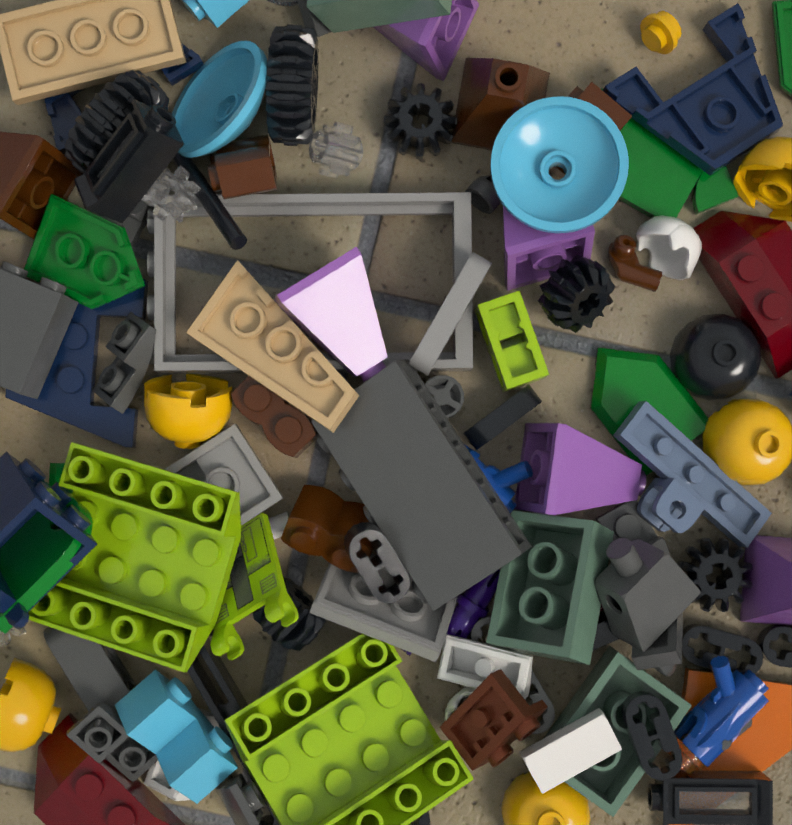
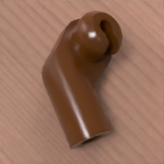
M628 235L616 237L609 246L608 258L617 278L622 282L656 292L662 277V271L639 263L635 252L637 244L632 237Z

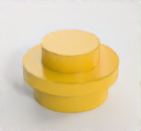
M665 11L651 13L640 24L642 41L651 51L669 54L677 47L678 40L682 34L681 27L670 13Z

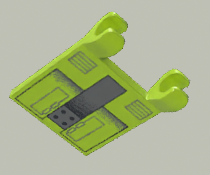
M260 513L241 526V540L217 623L213 628L214 631L210 642L212 653L215 656H222L227 653V658L231 661L241 656L244 652L243 642L233 626L236 622L264 605L266 619L271 623L281 620V625L288 627L299 618L297 608L286 590L269 518L264 513Z

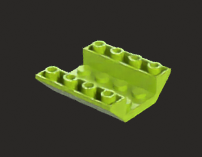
M71 442L58 486L73 490V497L89 510L92 517L91 535L97 545L28 612L29 620L184 673L188 672L217 623L241 540L240 492Z
M360 634L224 720L242 762L279 825H409L474 780L451 740H441L416 700L396 666L403 661L393 645L365 634Z

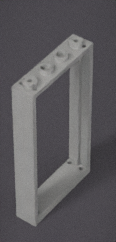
M471 192L251 194L225 200L222 194H217L232 217L452 215L453 285L472 254ZM154 195V208H148L147 210L148 233L154 234V251H148L147 254L148 276L154 277V294H149L147 297V315L149 321H154V329H156L155 342L149 364H154V371L160 374L243 373L217 354L176 355V217L210 216L196 195ZM472 300L453 332V352H442L431 372H461L473 369ZM415 352L387 353L388 358L384 359L383 363L387 367L396 360L409 359L410 361ZM322 353L339 373H349L328 353Z

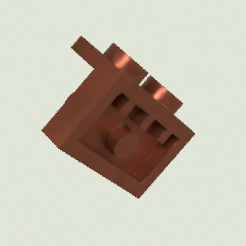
M500 669L491 673L440 726V729L451 740L455 749L472 771L487 763H490L494 768L514 752L510 745L516 739L520 742L540 727L541 724L537 718L548 706L543 700L529 706Z

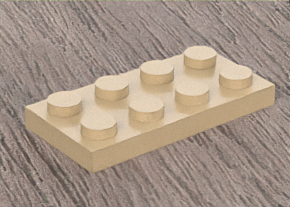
M54 0L0 14V53L12 101L16 105L112 82L117 75L125 74L131 70L147 73L187 63L171 0Z

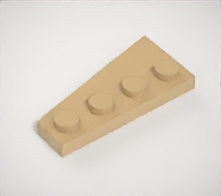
M238 260L186 332L194 340L332 433L335 432L359 397L358 393Z

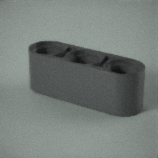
M51 627L44 629L43 633L46 643L88 711L99 702L115 708V704L137 686L113 648Z

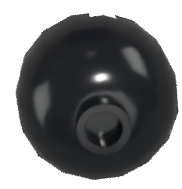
M726 314L703 315L688 323L675 337L670 352L673 374L692 396L708 401L728 399L744 391L757 376L762 360L760 343L753 330L739 318Z

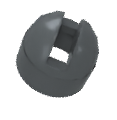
M490 175L480 176L465 191L471 192V204L486 214H491L501 202L495 192Z

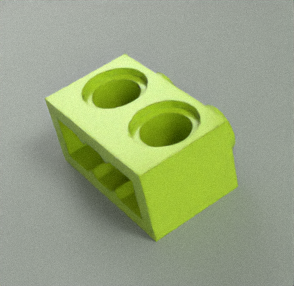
M520 290L477 305L474 312L502 392L547 377L549 372Z

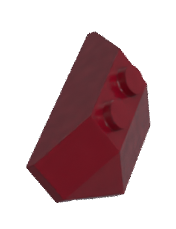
M720 211L693 228L702 242L699 260L736 318L742 320L753 330L760 343L761 357L774 377L778 379L792 370V230L784 220Z
M71 713L61 721L52 734H49L38 745L34 814L45 825H185L139 779L132 782L106 759L99 764L66 736L67 731L78 722Z

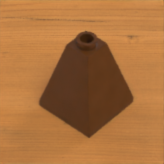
M466 58L455 114L457 126L452 130L453 140L451 143L492 150L500 129L516 111L531 102L546 98L550 73L531 65L500 59Z
M0 132V219L34 240L50 195L55 194L67 200L76 185L74 182L75 178L82 174L72 166V162L62 152L40 136Z

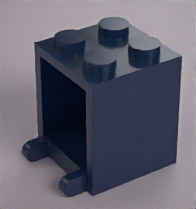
M6 451L0 457V548L37 512H40L58 526L57 530L63 529L81 543L79 550L70 560L74 565L52 587L54 588L97 545L92 535L85 531L91 525V522L76 506L70 505L68 508L66 507L72 500L71 497L74 498L66 488L58 486V482L53 486L49 485L44 481L46 478L45 474L32 461L26 458L20 462ZM0 572V613L3 614L16 602V599ZM18 602L5 617L10 625L16 629H21L27 624L29 613L25 606Z

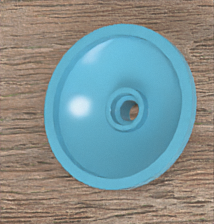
M238 41L224 47L209 58L189 80L172 111V115L176 119L175 125L184 142V145L178 151L180 155L193 158L211 154L235 140L249 127L259 110L267 84V58L264 51L251 41Z
M547 97L520 108L502 126L495 139L491 153V178L495 192L502 205L521 223L548 233L575 232L601 220L617 203L628 177V151L619 128L604 111L589 102L573 97ZM552 167H560L564 170L565 176L562 179H553L549 175V170Z

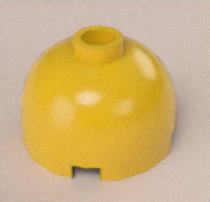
M774 137L760 142L748 152L739 166L733 183L738 195L747 205L754 208L757 200L773 209L768 217L792 222V138Z
M186 374L187 381L172 383V375H163L145 382L144 407L146 419L155 432L164 439L174 441V445L178 448L194 449L200 447L202 441L212 439L219 434L230 419L232 409L231 393L233 388L232 386L228 388V381L208 375Z
M733 399L727 402L729 404L723 406L720 411H715L709 417L703 432V452L718 464L719 468L731 480L738 482L740 485L765 484L778 478L790 465L792 460V425L789 418L777 406L760 399Z
M14 658L6 674V682L0 690V750L6 752L23 751L35 745L43 731L52 734L62 709L54 706L57 690L53 679L43 669L34 664Z
M528 772L525 775L522 773L517 776L505 791L501 806L504 825L590 824L588 799L565 782L542 794L531 773Z

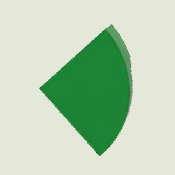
M726 166L711 176L704 171L701 173L696 182L692 197L695 215L738 197Z

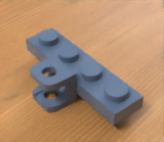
M639 401L613 436L660 477L654 478L637 505V513L657 531L666 532L671 529L674 533H683L702 514L738 547L748 548L772 514L738 482L731 480L719 468L718 464L647 401Z

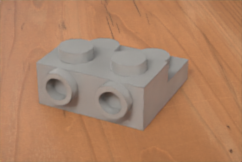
M237 424L232 425L164 469L240 492L241 526L284 499Z

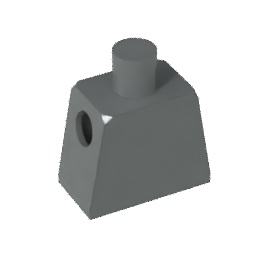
M619 538L611 542L606 549V555L611 563L596 578L595 587L613 635L638 650L645 652L701 592L665 551L640 539L631 542L627 538Z

